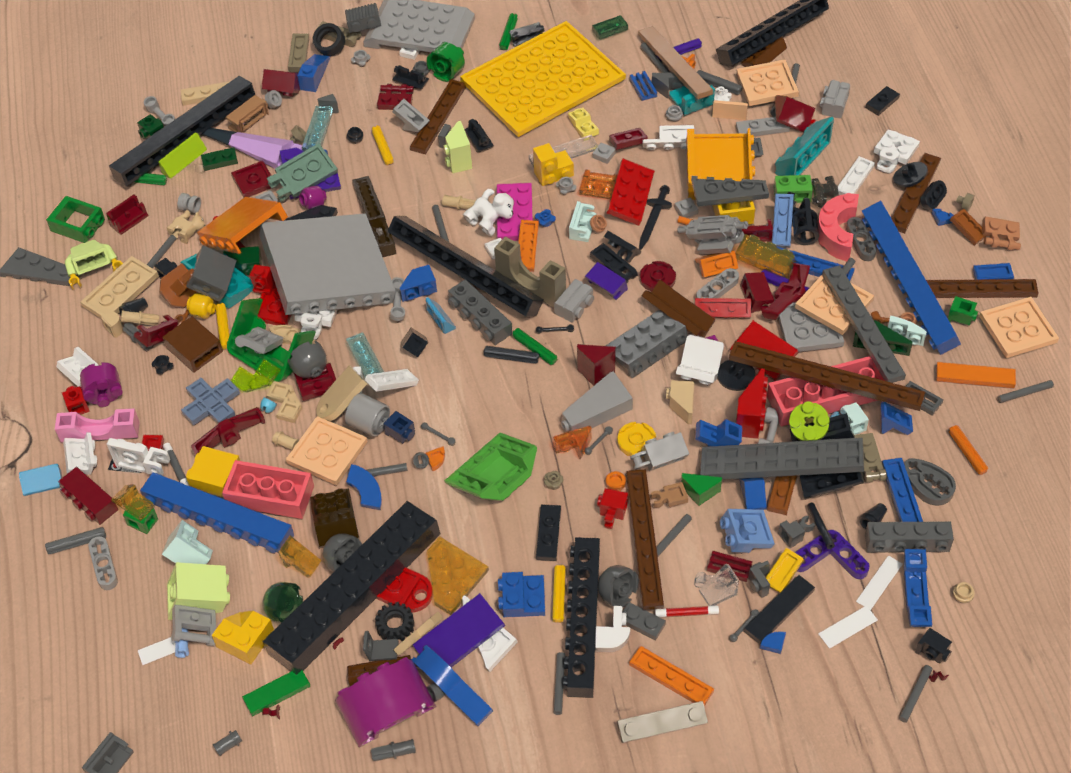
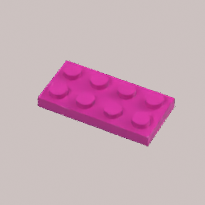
M532 183L497 184V194L507 193L514 200L513 216L510 219H505L501 216L497 218V238L503 239L507 237L513 241H519L521 220L533 221Z

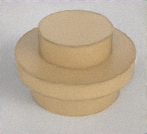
M961 582L953 589V596L959 602L968 603L974 598V589L967 582Z

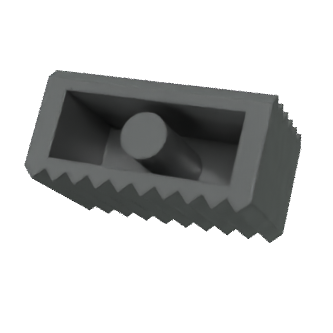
M376 3L345 10L346 22L350 33L381 26Z

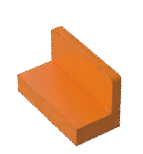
M733 250L731 253H716L695 258V262L700 265L702 277L716 275L729 268L738 269L736 254Z

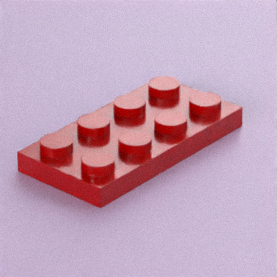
M622 158L606 213L639 226L642 222L655 171Z

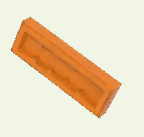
M521 220L519 233L521 260L530 272H534L539 221Z

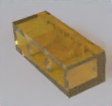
M745 234L735 252L736 259L758 269H766L785 278L788 277L793 263H795L793 252L787 249L781 250L771 242L765 243L760 241V238L755 235L749 236Z

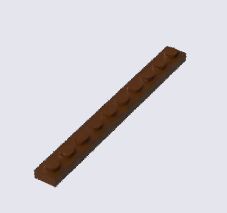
M735 341L729 354V360L761 369L764 368L768 371L920 411L925 397V391Z

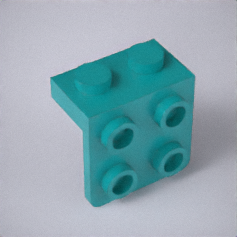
M710 85L713 89V95L697 99L686 86L670 91L669 96L681 108L683 114L687 115L713 105L715 88Z

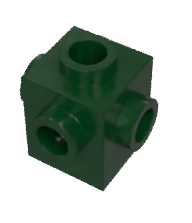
M151 114L137 122L139 127L138 133L143 139H148L164 128L162 121L159 118L156 119Z

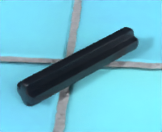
M485 346L484 348L485 357L535 364L539 361V353L494 346Z

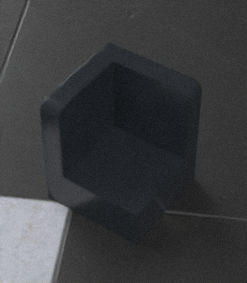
M412 327L401 341L402 348L416 357H419L428 344L427 338Z

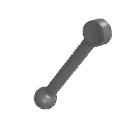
M423 422L421 424V428L423 430L427 429L435 435L448 441V445L450 446L455 445V438H448L447 436L441 434L435 429L429 427V425L426 422Z
M607 426L605 432L590 447L585 448V454L590 455L592 449L607 435L612 434L613 428Z
M752 610L751 616L735 634L730 635L732 642L738 640V636L744 628L759 614L758 610Z

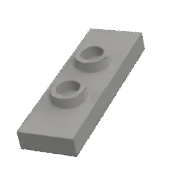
M776 117L736 122L738 134L747 133L748 128H750L751 135L754 136L790 131L789 126L776 122Z

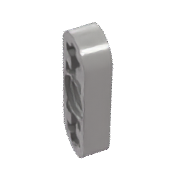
M732 268L724 270L699 289L696 298H706L707 296L708 298H720L738 284V271ZM720 285L722 289L715 290L713 286Z
M95 537L91 539L88 546L96 578L103 590H111L116 587L118 579L109 545L105 538ZM101 544L102 553L98 552L97 545ZM101 560H108V564L106 566H98V563ZM105 573H108L109 582H105Z

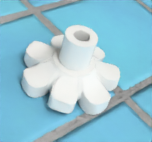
M722 86L715 89L714 100L730 102L732 94L728 93L727 89Z

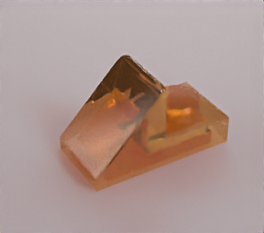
M591 426L554 436L553 446L556 454L568 452L575 448L579 459H581L585 453V448L588 447L592 440Z

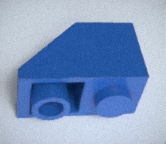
M430 265L412 269L400 287L402 302L437 292L436 279Z

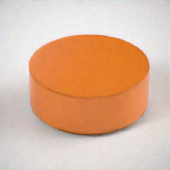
M614 471L607 475L606 487L608 489L617 491L624 489L626 485L624 474Z

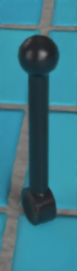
M569 324L567 327L551 328L538 326L535 331L539 334L545 331L567 330L568 332H573L574 325Z

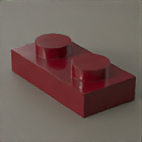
M641 128L609 135V141L616 150L642 144L644 139H648V136Z

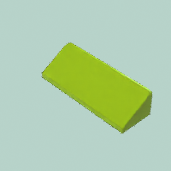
M195 132L159 161L163 175L170 179L173 178L207 150L198 133Z

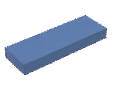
M775 194L772 245L791 248L794 194Z

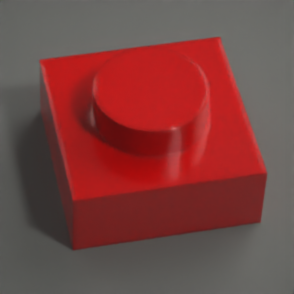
M143 435L142 444L147 447L148 451L150 447L162 449L164 437L163 435Z

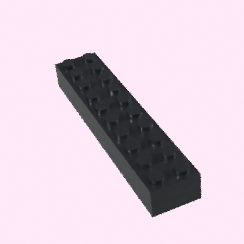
M406 501L263 640L268 655L296 675L301 670L304 671L377 598V595L381 594L387 588L386 586H389L396 579L395 577L399 576L403 569L407 568L441 534L437 520L409 501Z

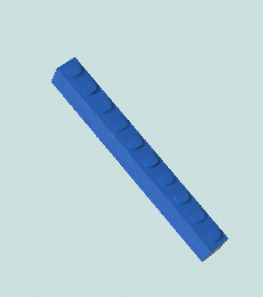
M882 201L862 210L864 215L862 220L866 228H871L869 233L873 241L877 240L879 242L876 246L880 254L885 253L886 256L883 259L888 267L892 266L893 270L890 272L895 281L899 279L901 282L898 286L902 294L907 293L908 297L905 299L910 308L914 306L916 311L913 314L917 321L923 322L921 328L927 332L926 336L930 335L931 339L928 341L933 350L937 349L940 355L961 345L957 334Z

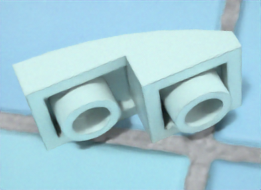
M890 315L888 328L913 341V345H924L927 332L923 328L905 319Z

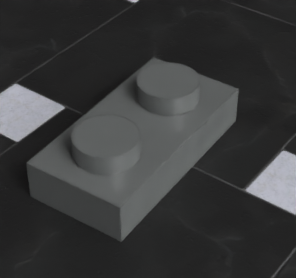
M630 602L622 612L626 613L627 627L655 641L666 625V620Z

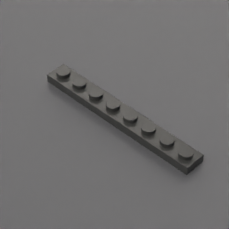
M841 266L824 269L822 275L883 379L891 383L905 380L906 374Z

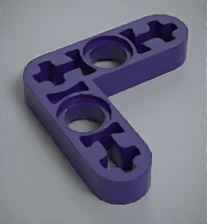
M828 530L831 538L835 539L834 548L827 549L820 535L795 552L805 559L804 564H801L797 572L808 570L830 554L856 579L866 578L870 568L865 558L836 530ZM817 547L821 549L822 553L816 555L810 549ZM848 551L851 557L843 558L840 552ZM856 566H857L858 568L863 567V571L860 570V569H859V570H856Z

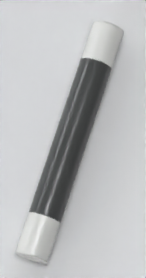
M165 443L163 448L169 454L170 463L179 482L189 486L171 444Z

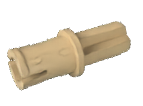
M444 195L442 205L455 207L458 210L461 208L469 209L476 200L466 199L462 196Z
M122 310L121 322L137 323L138 325H158L159 315L142 313L141 311L138 313Z

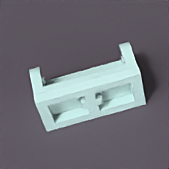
M577 201L569 226V239L589 242L592 233L590 219L596 213L589 212L587 209L594 210L595 207L593 205Z

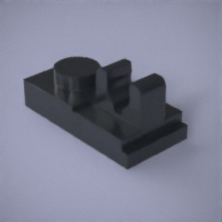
M607 230L604 237L609 240L608 244L616 249L618 246L620 247L617 254L621 258L627 253L625 260L630 263L635 255L641 254L637 247Z

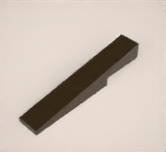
M369 176L353 179L352 183L363 214L366 213L382 257L397 254L395 242L392 235L387 232L386 218Z

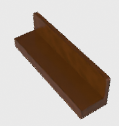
M661 280L658 281L652 292L645 290L641 295L673 320L685 325L686 329L695 336L705 338L715 322L712 316Z

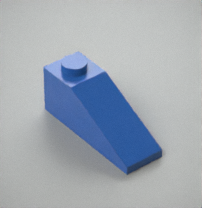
M314 54L302 64L297 75L300 90L317 91L330 61V56Z

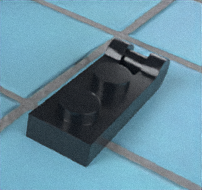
M604 243L590 252V257L594 261L599 262L624 278L626 283L629 282V279H634L638 276V272L633 266Z

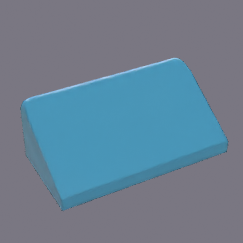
M427 297L425 300L426 309L442 332L446 334L456 329V326L442 307Z
M58 464L19 472L23 496L61 488L58 481L62 478V472Z

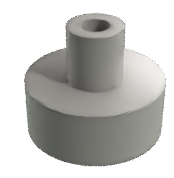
M272 90L266 93L265 100L270 108H276L281 105L282 97L279 92Z

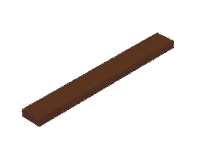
M646 469L626 471L642 607L643 610L664 609Z

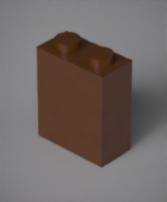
M193 316L163 336L166 348L193 373L223 352L220 340Z

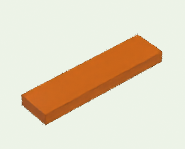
M937 362L936 381L1015 388L1016 370Z
M642 646L639 647L629 661L631 667L692 703L703 701L705 706L714 693V688Z

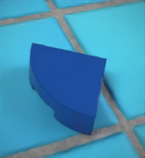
M938 208L932 209V215L938 226L952 223L950 221L951 217L954 216L952 213L941 211L942 209Z
M773 632L767 635L762 640L760 649L781 654L786 632Z

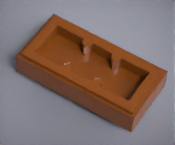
M964 208L951 217L950 221L974 246L987 237L983 235L982 226Z

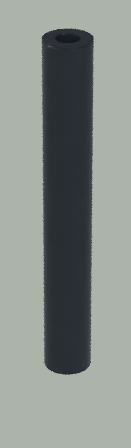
M813 502L809 503L807 508L827 549L834 548L835 544Z

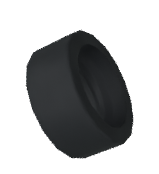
M333 23L322 24L315 30L312 37L314 46L324 56L338 54L345 45L343 32ZM331 32L337 34V39L331 46H321V40L326 34Z

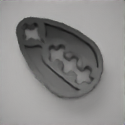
M909 458L905 461L904 465L913 492L922 501L930 505L940 506L948 503L953 498L956 483L951 474L925 460ZM932 485H933L934 487H935L936 485H938V486H939V489H938V488L933 489V488H932Z

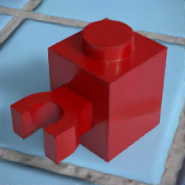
M605 488L603 495H599L597 507H600V515L605 516V528L612 529L615 519L624 520L628 506L627 492Z

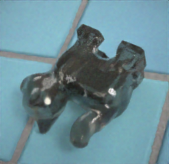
M833 176L825 177L827 182L825 184H821L818 178L811 180L814 193L811 201L812 204L822 208L827 203V199L839 196L838 186L835 184Z

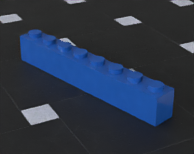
M152 472L140 490L143 501L150 506L161 507L164 511L176 513L183 519H192L199 525L210 526L217 532L230 534L235 539L241 538L253 546L259 545L264 547L271 553L277 552L283 555L294 537L292 525L154 472Z

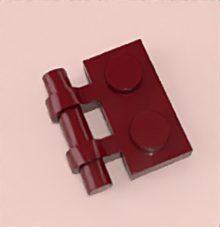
M389 83L387 85H380V92L386 93H379L377 102L379 110H393L403 99L412 105L413 96L407 93H414V86H407V84L398 86Z

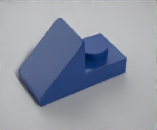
M881 402L882 434L892 428L906 435L913 432L912 415L886 402Z

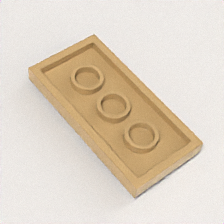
M131 256L80 303L82 307L99 318L107 312H116L118 314L122 303L134 300L159 277L158 272Z

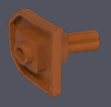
M183 263L160 280L159 293L171 307L185 308L189 297L199 293L186 287L194 269L188 270Z

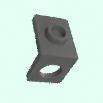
M365 631L363 651L369 661L397 659L398 654L393 649L399 645L398 639L373 640L369 631Z

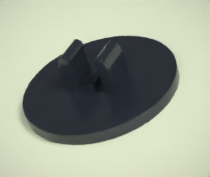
M922 162L907 163L895 172L893 181L899 187L916 185L927 176L928 168Z
M727 360L720 365L717 378L723 387L733 391H742L755 378V370L753 366Z

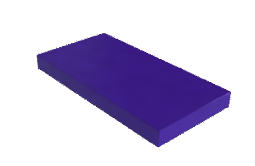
M479 593L415 642L413 646L421 654L424 651L423 647L427 645L452 668L505 627V624Z

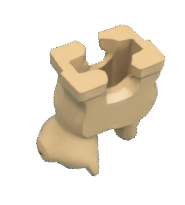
M186 210L184 214L173 220L172 224L167 227V231L177 239L178 235L181 236L180 241L187 244L188 239L194 235L196 230H201L205 227L204 219L200 216L199 212L194 215L192 221H188L187 218L190 216V211Z

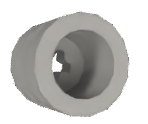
M359 393L351 400L347 408L345 422L349 426L375 437L384 430L383 423L390 416V408L376 399Z

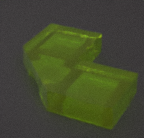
M263 359L254 375L240 366L231 382L247 393L271 386L281 369Z

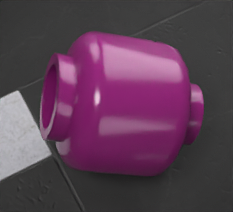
M317 185L305 187L299 194L300 204L308 210L324 205L327 199L326 192Z

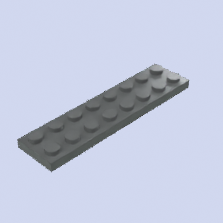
M863 438L702 447L700 475L722 477V479L864 472Z

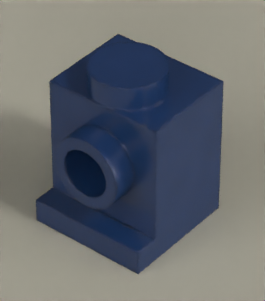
M397 411L383 423L385 435H390L402 444L406 440L410 441L415 435L414 422Z

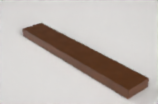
M450 79L427 117L430 121L417 133L411 143L410 151L426 155L466 89L464 82Z
M1036 279L926 280L936 298H955V296L960 298H1037L1039 294Z

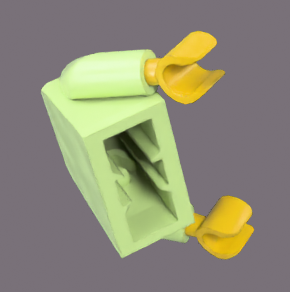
M96 240L72 247L70 249L71 254L65 260L67 274L71 277L69 284L73 290L75 283H78L80 288L82 287L80 279L76 275L112 263L114 272L116 268L123 264L122 261L117 260L118 258L111 246L99 243Z

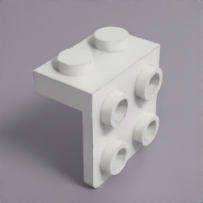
M688 335L682 361L677 367L676 374L681 375L680 378L686 380L698 379L702 384L710 385V383H714L717 380L724 343Z

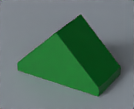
M682 473L681 482H683L686 493L700 506L721 492L722 477Z

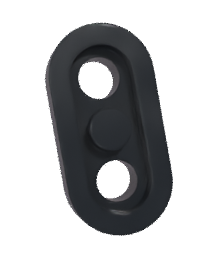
M938 180L929 185L921 196V205L924 209L931 210L937 208L947 193L945 183Z

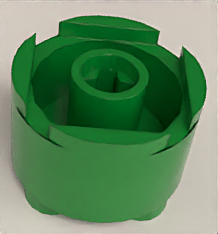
M444 41L428 55L426 60L429 70L432 69L433 75L437 79L445 82L449 81L464 68V51L462 48Z

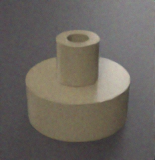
M295 125L291 130L293 136L290 139L293 143H296L298 140L304 142L308 138L307 133L298 125Z
M967 193L965 197L958 196L956 202L962 204L961 210L963 208L967 212L970 210L975 195Z

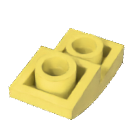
M578 108L568 113L572 124L583 139L599 134L598 127L591 121L590 114L584 108Z

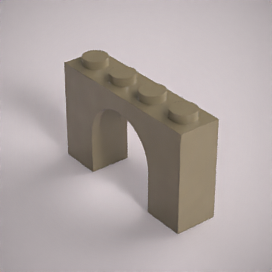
M504 237L495 246L496 271L544 299L543 302L554 307V303L566 290V268L550 260L539 272L540 277H537L523 264L519 243Z

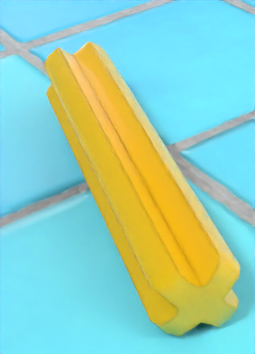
M378 125L376 127L373 126L372 133L386 165L392 164L394 162L393 156L381 127Z
M224 303L216 304L219 340L224 350L227 349V341L230 335L226 306Z
M556 565L554 567L552 620L555 623L564 621L566 572L564 565Z

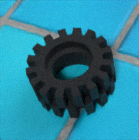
M392 602L388 603L389 607L384 605L382 606V611L378 610L377 612L378 616L376 615L375 617L377 631L383 640L386 638L387 640L401 639L403 642L405 636L408 637L411 635L410 632L413 633L414 631L413 614L409 607L406 608L405 604L402 603L400 606L399 602H395V606H392ZM398 617L403 620L402 625L397 628H390L387 625L388 620Z

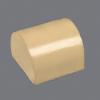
M107 312L101 316L105 329L113 337L117 338L123 333V325L116 312Z

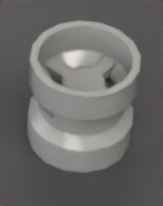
M181 193L178 198L177 207L179 210H189L191 213L196 214L201 207V198Z

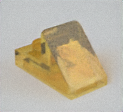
M134 484L125 485L111 499L112 502L140 521L155 507L153 502L138 493Z
M291 535L288 536L278 551L286 568L293 566L307 578L312 576L322 561Z

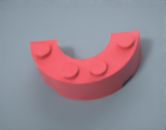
M846 193L836 196L825 203L819 214V244L828 250V254L843 261H848L850 258L853 234L846 232L839 225L847 222L852 217H856L859 194Z

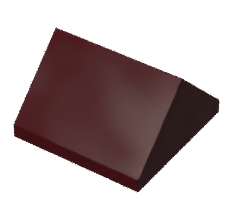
M775 96L776 122L804 133L805 129L810 125L816 108L788 96Z
M577 344V370L593 386L610 372L614 371L615 373L616 347Z

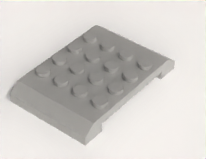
M383 0L378 10L381 26L369 29L363 41L364 47L380 49L381 45L432 52L445 41L456 47L463 48L475 20V14L466 7L435 2Z

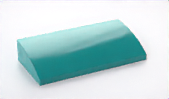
M197 254L182 260L181 263L188 270L194 269ZM234 267L227 292L220 303H224L226 308L229 309L243 300L253 291L254 286L251 279Z

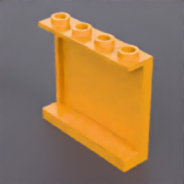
M750 128L747 129V133L694 134V129H687L688 198L691 197L692 200H696L691 176H698V179L714 177V180L732 178L735 181L755 177V166H752L755 153L754 150H751V145H754V135H751Z

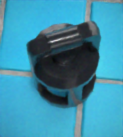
M803 198L799 210L792 217L793 236L796 243L811 245L819 239L817 214L814 210H811L810 198ZM806 231L813 232L814 237L806 240Z

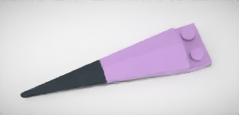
M209 128L201 134L234 147L259 161L263 160L265 164L274 169L282 165L280 150L295 147L302 151L309 149L308 146L295 144L292 140Z

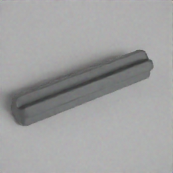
M702 70L697 71L707 84L715 87L722 86L729 92L737 95L742 91V86Z
M104 527L51 541L45 544L48 554H53L88 544L95 537L106 538V531Z

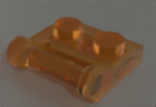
M585 169L579 195L610 199L617 174L595 173Z

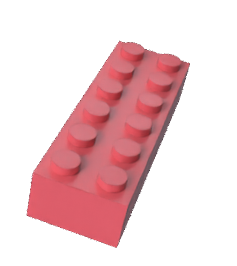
M870 356L831 366L885 381ZM794 377L768 383L767 398L771 407L775 408L777 412L778 422L781 427L790 425L789 419L794 408L807 401L821 405L828 414L838 412L843 406L856 402L860 406L878 401Z

